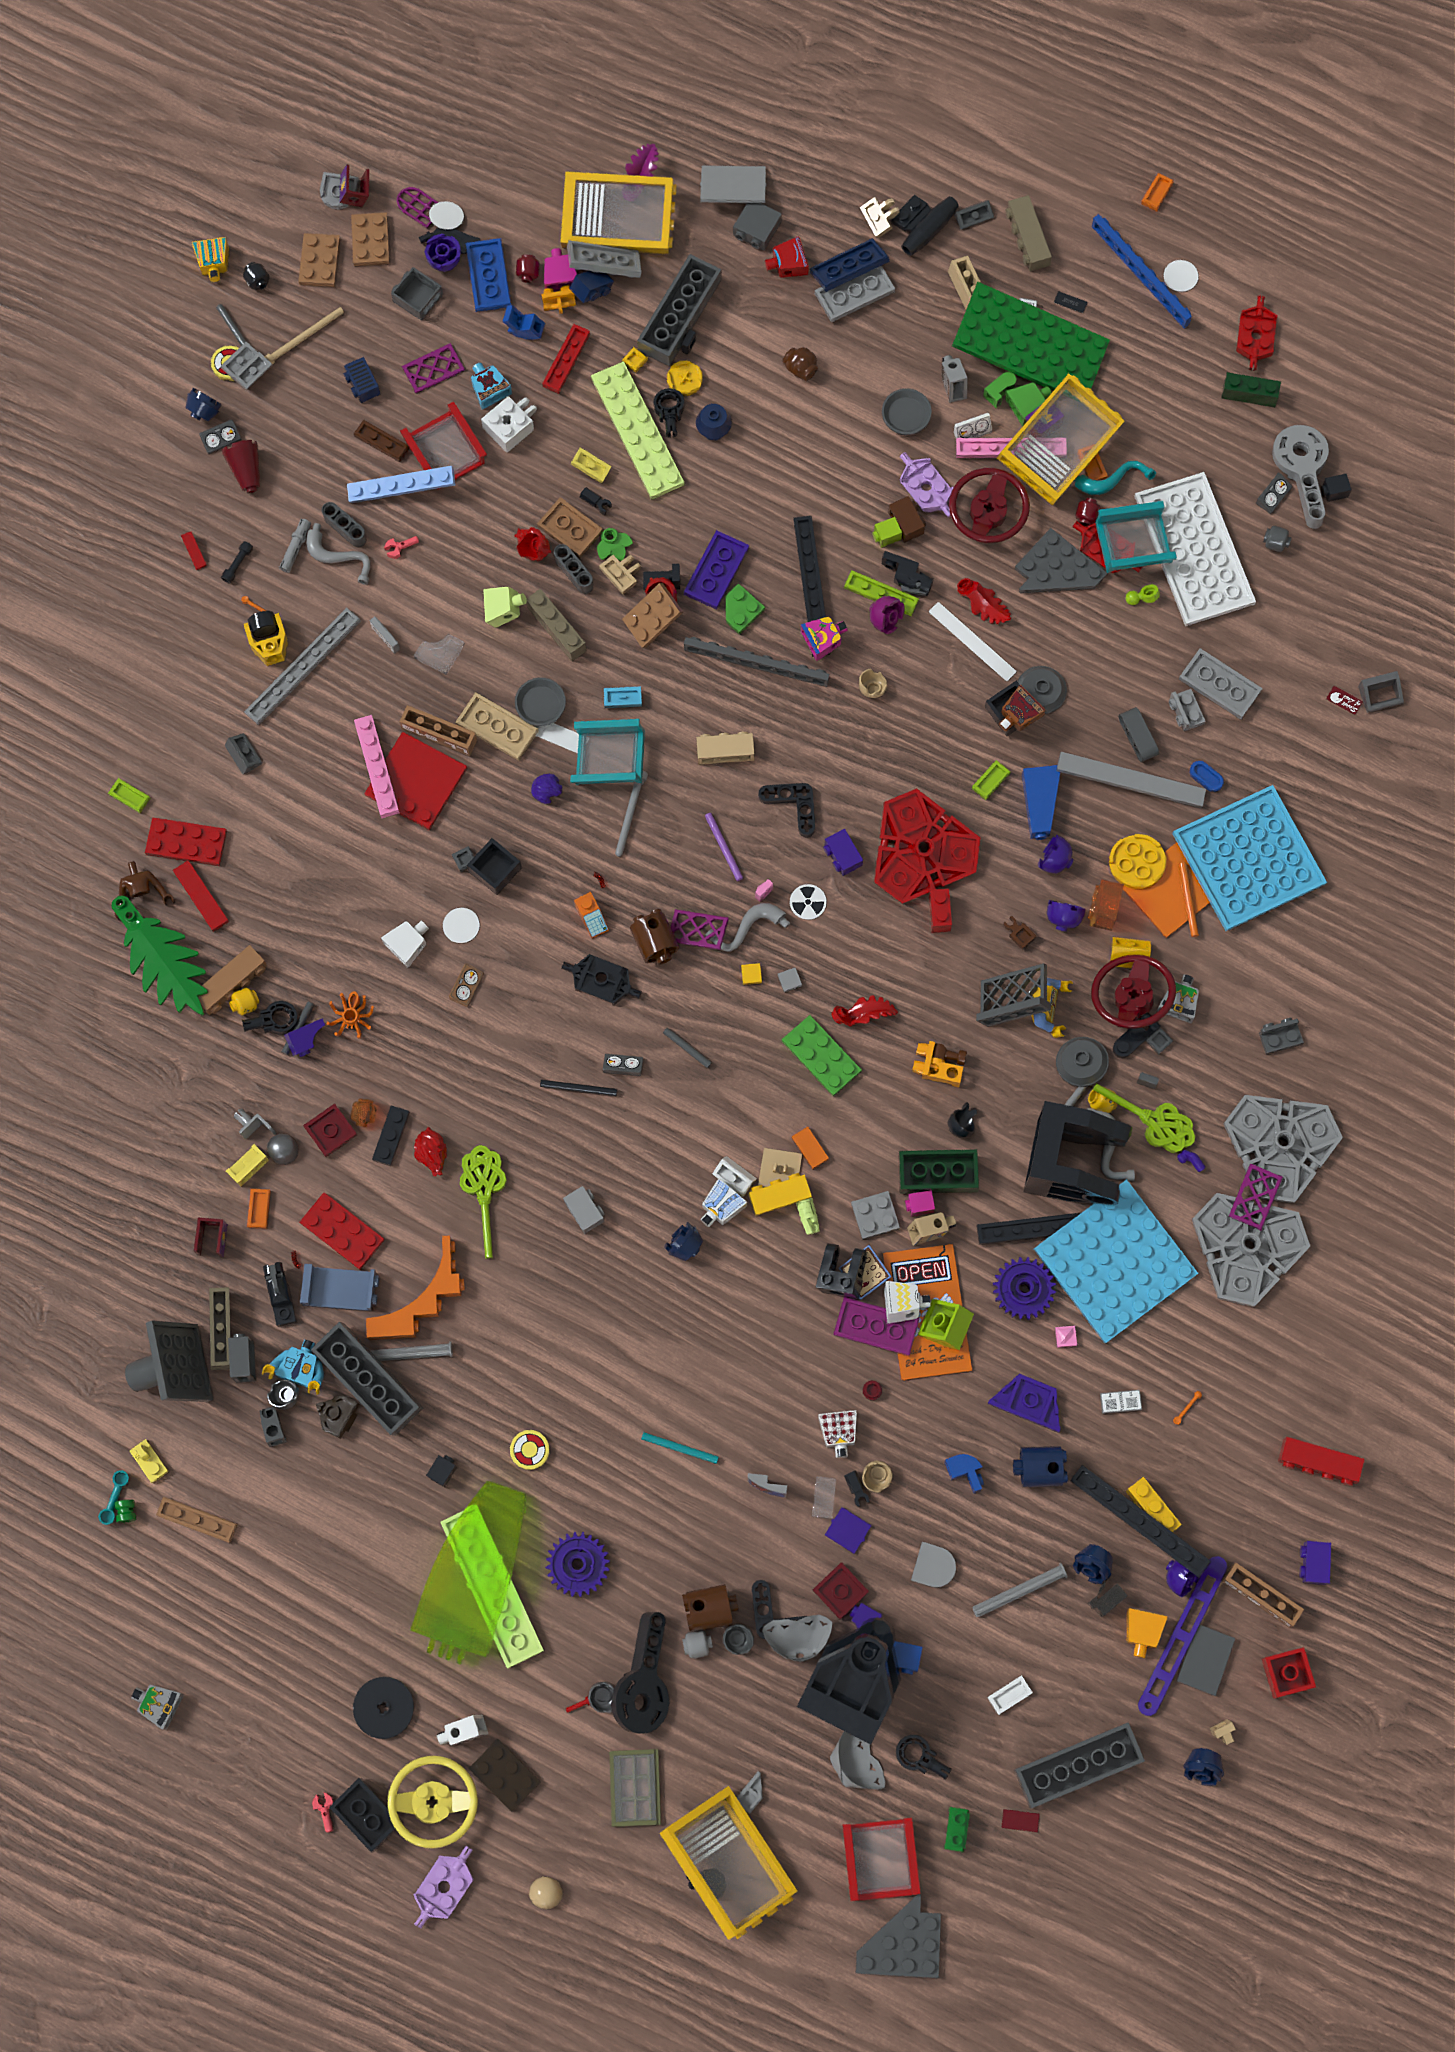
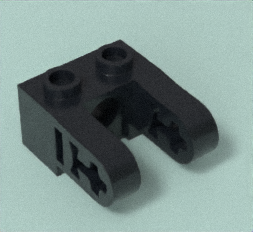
M828 1243L824 1251L816 1288L822 1293L859 1299L867 1251L855 1248L848 1273L838 1272L835 1270L840 1247L839 1245Z

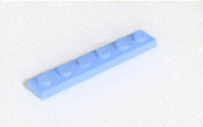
M447 466L347 484L348 499L350 503L455 486L454 467Z

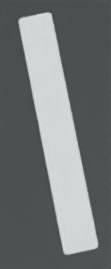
M939 602L929 610L932 616L1004 680L1008 681L1016 673L1014 668Z

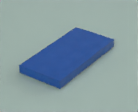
M501 238L466 243L476 312L507 308V306L511 305Z

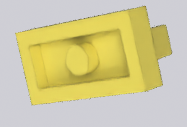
M581 447L570 463L600 483L604 481L611 468L610 465Z
M146 1439L130 1450V1453L152 1484L169 1472Z

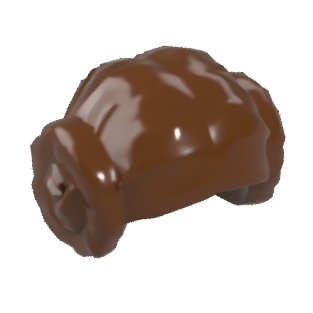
M791 348L782 360L788 371L805 382L810 380L818 371L817 358L808 348Z

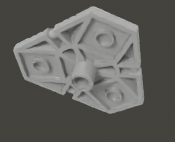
M1244 1095L1223 1124L1238 1157L1242 1158L1244 1162L1242 1166L1247 1172L1251 1163L1282 1176V1181L1273 1201L1293 1204L1317 1172L1315 1171L1317 1168H1321L1343 1138L1328 1105L1291 1100L1289 1103H1282V1099ZM1281 1110L1288 1111L1287 1116H1282ZM1284 1138L1288 1145H1280L1278 1139ZM1254 1153L1256 1158L1251 1160L1248 1154ZM1305 1160L1311 1163L1309 1167L1304 1164ZM1252 1169L1249 1176L1250 1181L1261 1178L1259 1172ZM1272 1177L1266 1179L1270 1189H1273L1277 1182ZM1263 1181L1252 1184L1256 1194L1266 1191ZM1266 1194L1258 1199L1269 1200L1270 1197Z
M1216 1193L1194 1216L1192 1222L1203 1255L1207 1257L1208 1261L1206 1264L1217 1297L1221 1300L1255 1307L1280 1280L1279 1277L1285 1274L1310 1247L1300 1214L1296 1211L1271 1206L1263 1228L1259 1231L1254 1227L1228 1217L1236 1197ZM1254 1201L1245 1203L1249 1213L1259 1210L1257 1205H1253ZM1261 1203L1262 1208L1267 1206L1266 1204ZM1238 1205L1234 1214L1240 1217L1246 1215L1242 1205ZM1261 1212L1257 1213V1219L1252 1218L1254 1223L1260 1224L1262 1219ZM1246 1240L1252 1241L1254 1249H1248L1244 1242ZM1219 1252L1221 1258L1215 1259L1214 1253ZM1270 1265L1276 1268L1273 1272L1268 1268Z

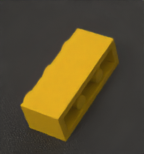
M799 1173L788 1176L789 1180L782 1182L781 1179L771 1181L770 1186L763 1188L762 1185L751 1188L752 1192H749L748 1195L755 1216L811 1198L805 1175L800 1176Z
M1144 1477L1125 1491L1139 1508L1171 1532L1182 1525Z

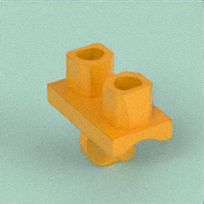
M562 286L560 288L561 291L554 292L551 288L544 289V294H541L544 311L558 309L559 314H562V308L576 306L575 295L569 289L570 286Z

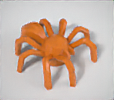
M353 991L349 994V1008H347L344 994L340 993L344 1012L338 1011L332 1001L329 1002V1005L336 1014L342 1015V1017L333 1022L327 1021L326 1024L333 1026L343 1021L340 1030L334 1033L337 1037L342 1034L346 1024L347 1029L349 1026L353 1029L354 1025L357 1031V1038L361 1039L358 1022L368 1030H371V1026L360 1018L370 1017L374 1012V1006H371L368 1014H359L366 1005V996L363 995L362 1005L355 1010L360 1004L358 993Z

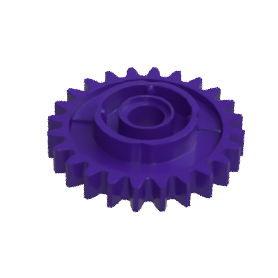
M1019 1257L1018 1262L1011 1259V1265L1004 1263L1005 1270L999 1268L998 1271L1001 1275H995V1279L998 1282L993 1283V1286L997 1288L993 1291V1294L998 1295L995 1298V1302H1001L999 1309L1005 1307V1314L1011 1312V1318L1018 1315L1019 1320L1023 1316H1026V1319L1029 1320L1030 1315L1037 1318V1312L1043 1315V1308L1049 1309L1050 1305L1048 1302L1054 1301L1050 1295H1055L1056 1291L1051 1289L1055 1287L1056 1283L1050 1282L1054 1276L1047 1275L1050 1269L1043 1270L1044 1263L1038 1266L1037 1259L1031 1263L1029 1257H1027L1025 1262ZM1026 1284L1029 1287V1292L1022 1293L1019 1290V1286Z
M574 1532L572 1538L568 1534H566V1540L559 1538V1545L553 1543L555 1550L548 1551L552 1557L546 1558V1561L551 1563L546 1566V1569L551 1570L547 1576L554 1577L551 1584L558 1583L557 1590L564 1588V1595L570 1591L571 1597H574L576 1592L582 1597L583 1592H586L589 1596L590 1589L596 1592L597 1584L603 1586L601 1579H607L604 1572L610 1571V1569L605 1567V1565L610 1563V1560L604 1559L608 1555V1552H602L605 1546H597L599 1539L592 1541L591 1534L588 1538H585L584 1532H582L580 1537ZM577 1559L583 1561V1567L580 1570H575L572 1567L573 1562Z

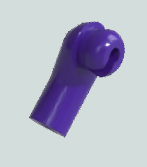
M1183 1150L1177 1155L1180 1163L1191 1162L1197 1172L1202 1171L1206 1167L1196 1153Z

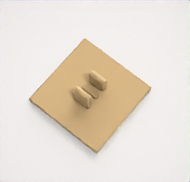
M764 1148L758 1186H770V1182L781 1179L783 1182L789 1180L788 1176L799 1173L802 1154Z

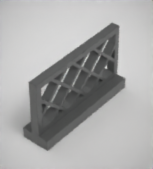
M1044 963L981 980L980 1013L976 1014V1021L987 1027L1051 1010V1003L1047 1001V965ZM1041 970L1040 977L1035 981L1033 976L1037 971ZM1022 975H1025V980L1019 985L1017 981ZM1009 979L1011 982L1004 990L1001 986L1005 980ZM1032 981L1034 985L1029 990V992H1027L1025 988L1028 985V983ZM994 984V988L988 994L987 985ZM1014 985H1016L1018 989L1015 992V994L1011 996L1009 992L1014 987ZM1039 987L1040 996L1034 998L1033 994ZM1000 989L1003 993L996 1001L993 997ZM1024 992L1026 996L1021 1002H1018V997ZM1008 996L1010 1001L1006 1006H1002L1001 1003ZM992 1000L995 1004L987 1011V1005Z

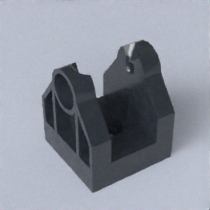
M1044 1101L1037 1121L1023 1192L1066 1202L1117 1205L1120 1198L1118 1183L1102 1179L1080 1169L1056 1165L1061 1140L1078 1144L1125 1147L1132 1135L1133 1128L1126 1123L1113 1120L1092 1110Z
M869 1618L859 1628L829 1642L814 1669L797 1707L871 1745L901 1681L894 1648L896 1636L892 1625L882 1618Z

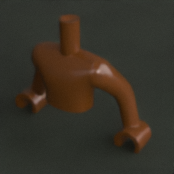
M135 861L128 863L131 875L121 878L119 896L127 897V889L131 898L150 893L149 882H151L162 896L165 906H167L166 900L168 898L172 899L173 904L175 903L174 897L166 892L162 884L150 871L138 872Z

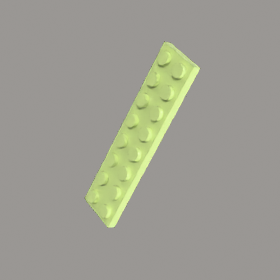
M624 361L591 375V379L651 500L684 486V481Z
M477 1504L441 1521L440 1523L507 1669L543 1652L544 1649Z

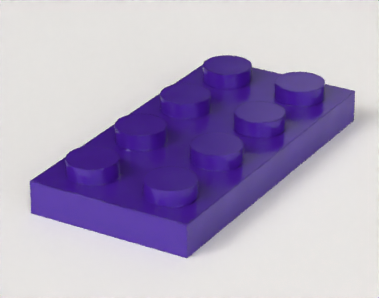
M716 530L684 590V595L717 610L749 550V545Z

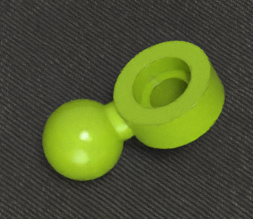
M1150 584L1144 586L1139 593L1137 591H1129L1125 599L1129 605H1136L1140 600L1146 603H1153L1160 597V592L1156 585Z

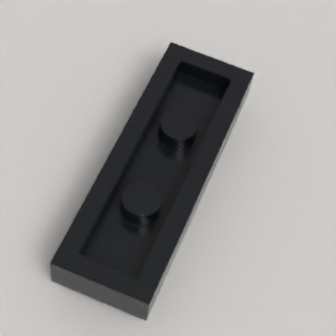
M390 1106L372 1158L373 1161L388 1166L392 1165L410 1114L408 1110Z

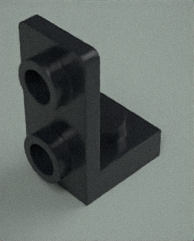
M672 564V570L643 572L644 590H646L651 577L653 579L665 577L674 584L676 590H680V564Z

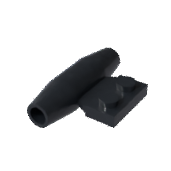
M913 195L899 210V214L891 219L892 224L905 232L911 231L901 246L902 250L907 255L912 256L926 246L947 225L959 207L958 202L953 197L948 196L930 209L927 202Z

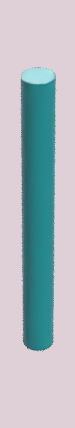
M643 1432L641 1440L717 1464L719 1456Z

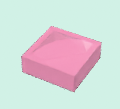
M769 879L759 885L755 892V898L760 902L773 890V883Z
M1075 1326L1055 1327L1057 1348L1077 1346Z

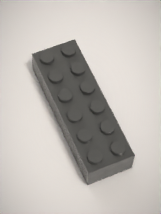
M689 254L638 338V351L670 366L682 347V342L689 329L692 330L721 282V269Z
M338 1322L311 1349L390 1435L396 1436L423 1409L422 1405L345 1323Z
M1128 1722L1014 1769V1772L1031 1809L1140 1764L1145 1760Z

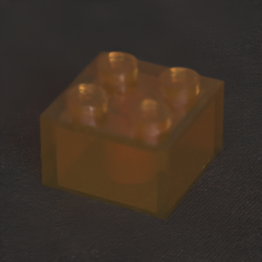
M1101 879L1100 885L1095 886L1091 900L1093 902L1087 918L1091 920L1089 926L1112 931L1124 884Z

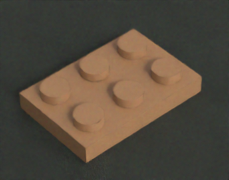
M387 212L351 215L353 265L390 264Z
M304 233L299 285L335 287L340 246L339 235Z
M561 497L537 523L538 528L558 543L567 545L578 558L582 557L603 532L600 526Z
M659 583L622 620L640 646L646 648L683 611L665 585Z

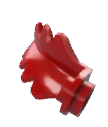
M969 578L959 581L957 584L958 593L970 599L971 610L974 615L981 613L982 621L989 617L991 624L995 620L996 624H999L1001 621L1005 623L1011 620V613H1009V609H1006L1007 606L999 605L1002 602L1000 598H993L995 595L993 589L984 588L979 582Z
M874 995L870 996L868 1001L864 997H860L849 1010L836 1006L831 1012L832 1018L836 1023H844L850 1027L856 1023L867 1024L870 1022V1018L879 1019L880 1015L887 1017L888 1015L895 1016L898 1014L894 1005H890L888 1000L884 1002V998L879 997L878 1001H876Z

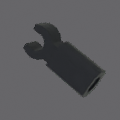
M587 487L580 493L582 500L594 508L597 507L603 515H606V510L602 508L603 506L612 507V503L609 500H602L601 496Z
M857 1471L844 1475L851 1494L855 1495V1505L860 1507L858 1499L861 1497L865 1498L866 1502L869 1503L868 1495L862 1491L864 1487Z

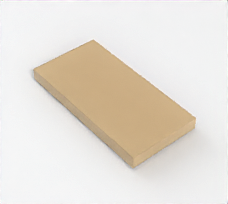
M476 692L456 721V725L476 732L477 737L518 761L539 731L535 726L526 723L521 718Z

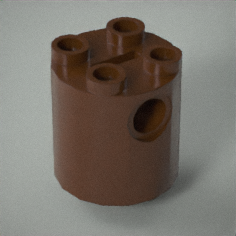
M661 909L653 910L647 916L639 915L633 919L634 923L630 926V931L644 962L647 964L657 962L658 965H662L672 960L671 955L678 951L679 945Z
M725 1584L689 1591L682 1595L685 1611L690 1612L686 1614L689 1631L697 1632L733 1624L731 1612L739 1610L736 1594L728 1596Z

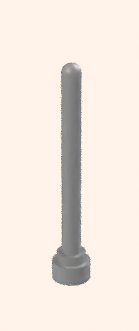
M643 771L642 783L634 782L615 852L618 857L623 855L641 785L647 781L648 773Z

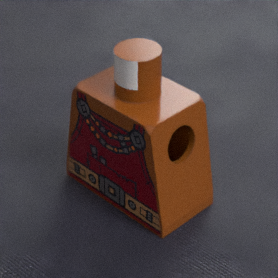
M1020 685L1003 706L1001 713L1005 718L999 723V726L1005 732L1012 726L1021 731L1045 715V709Z

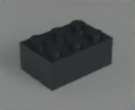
M358 1778L329 1807L371 1853L375 1852L396 1831L389 1816L388 1805L362 1778Z

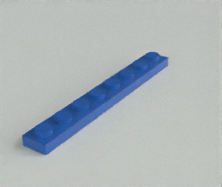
M1100 214L1096 215L1093 218L1092 228L1183 328L1190 325L1192 318L1190 311L1179 303L1177 296L1169 292L1166 284L1159 281L1155 272L1149 269L1143 259L1133 252L1132 247L1121 239V235L1110 227L1108 220L1102 218Z

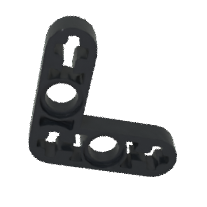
M809 784L765 785L759 789L758 797L763 804L796 803L799 834L802 837L808 838L815 833L813 789ZM787 789L791 792V795L788 798H783L780 792ZM793 789H796V797H794ZM802 789H806V792L809 793L803 796L800 792H802ZM775 790H777L778 798H775V795H769V798H765L763 794L765 791H768L769 794H775ZM803 806H808L811 812L804 815L800 812V809ZM807 819L808 827H810L809 832H805V829H802L805 826L804 820Z
M758 1580L753 1584L752 1597L756 1632L760 1638L765 1639L763 1632H760L759 1629H762L764 1624H768L773 1620L789 1619L798 1621L808 1617L799 1616L773 1619L769 1584L764 1580ZM758 1584H762L763 1587L767 1588L763 1592L764 1598L768 1597V1601L761 1600L756 1602L755 1598L760 1599L759 1592H755ZM760 1604H766L769 1607V1612L766 1615L758 1613L757 1608Z

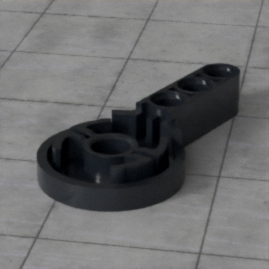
M646 1612L641 1616L631 1671L625 1673L617 1682L611 1697V1709L616 1722L624 1730L631 1733L645 1734L656 1730L664 1722L669 1710L668 1690L664 1682L657 1675L666 1623L664 1615L660 1612ZM649 1637H650V1640H651L650 1645H648V1638H649ZM645 1657H646V1659H647V1664H646V1666L644 1665V1659H645ZM637 1695H641L644 1700L640 1710H637L635 1707Z

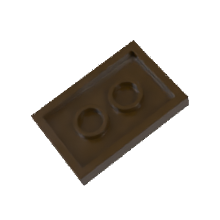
M496 1739L469 1768L511 1812L541 1783L499 1739Z

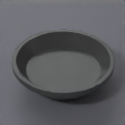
M904 388L892 392L885 399L882 406L884 423L897 434L913 435L919 433L928 425L931 419L932 409L929 400L921 392L914 389Z
M1035 666L1029 668L1021 674L1017 681L1045 709V714L1052 713L1060 708L1066 698L1067 687L1064 678L1059 672L1050 667Z
M548 678L528 680L518 689L515 696V708L518 715L523 721L533 726H547L554 723L561 717L566 706L564 691L559 684Z
M1077 1037L1067 1041L1059 1049L1056 1057V1067L1061 1078L1077 1087H1087L1096 1084L1105 1076L1109 1066V1058L1104 1046L1097 1040L1089 1037Z

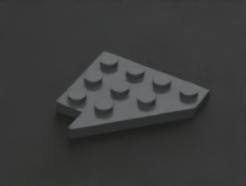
M1052 528L1044 534L1015 566V570L1027 579L1019 588L1018 592L1020 593L1095 589L1107 576V572Z
M917 1894L856 1952V1973L939 1978L941 1913L920 1912L921 1894Z

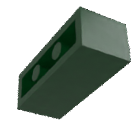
M1227 372L1221 398L1275 407L1279 398L1281 381Z

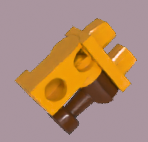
M929 1041V1044L918 1043L916 1055L925 1056L926 1059L925 1062L915 1060L912 1072L922 1075V1079L943 1082L959 1088L967 1051L960 1050L959 1053L947 1050L943 1044ZM946 1059L956 1060L958 1065L948 1064Z

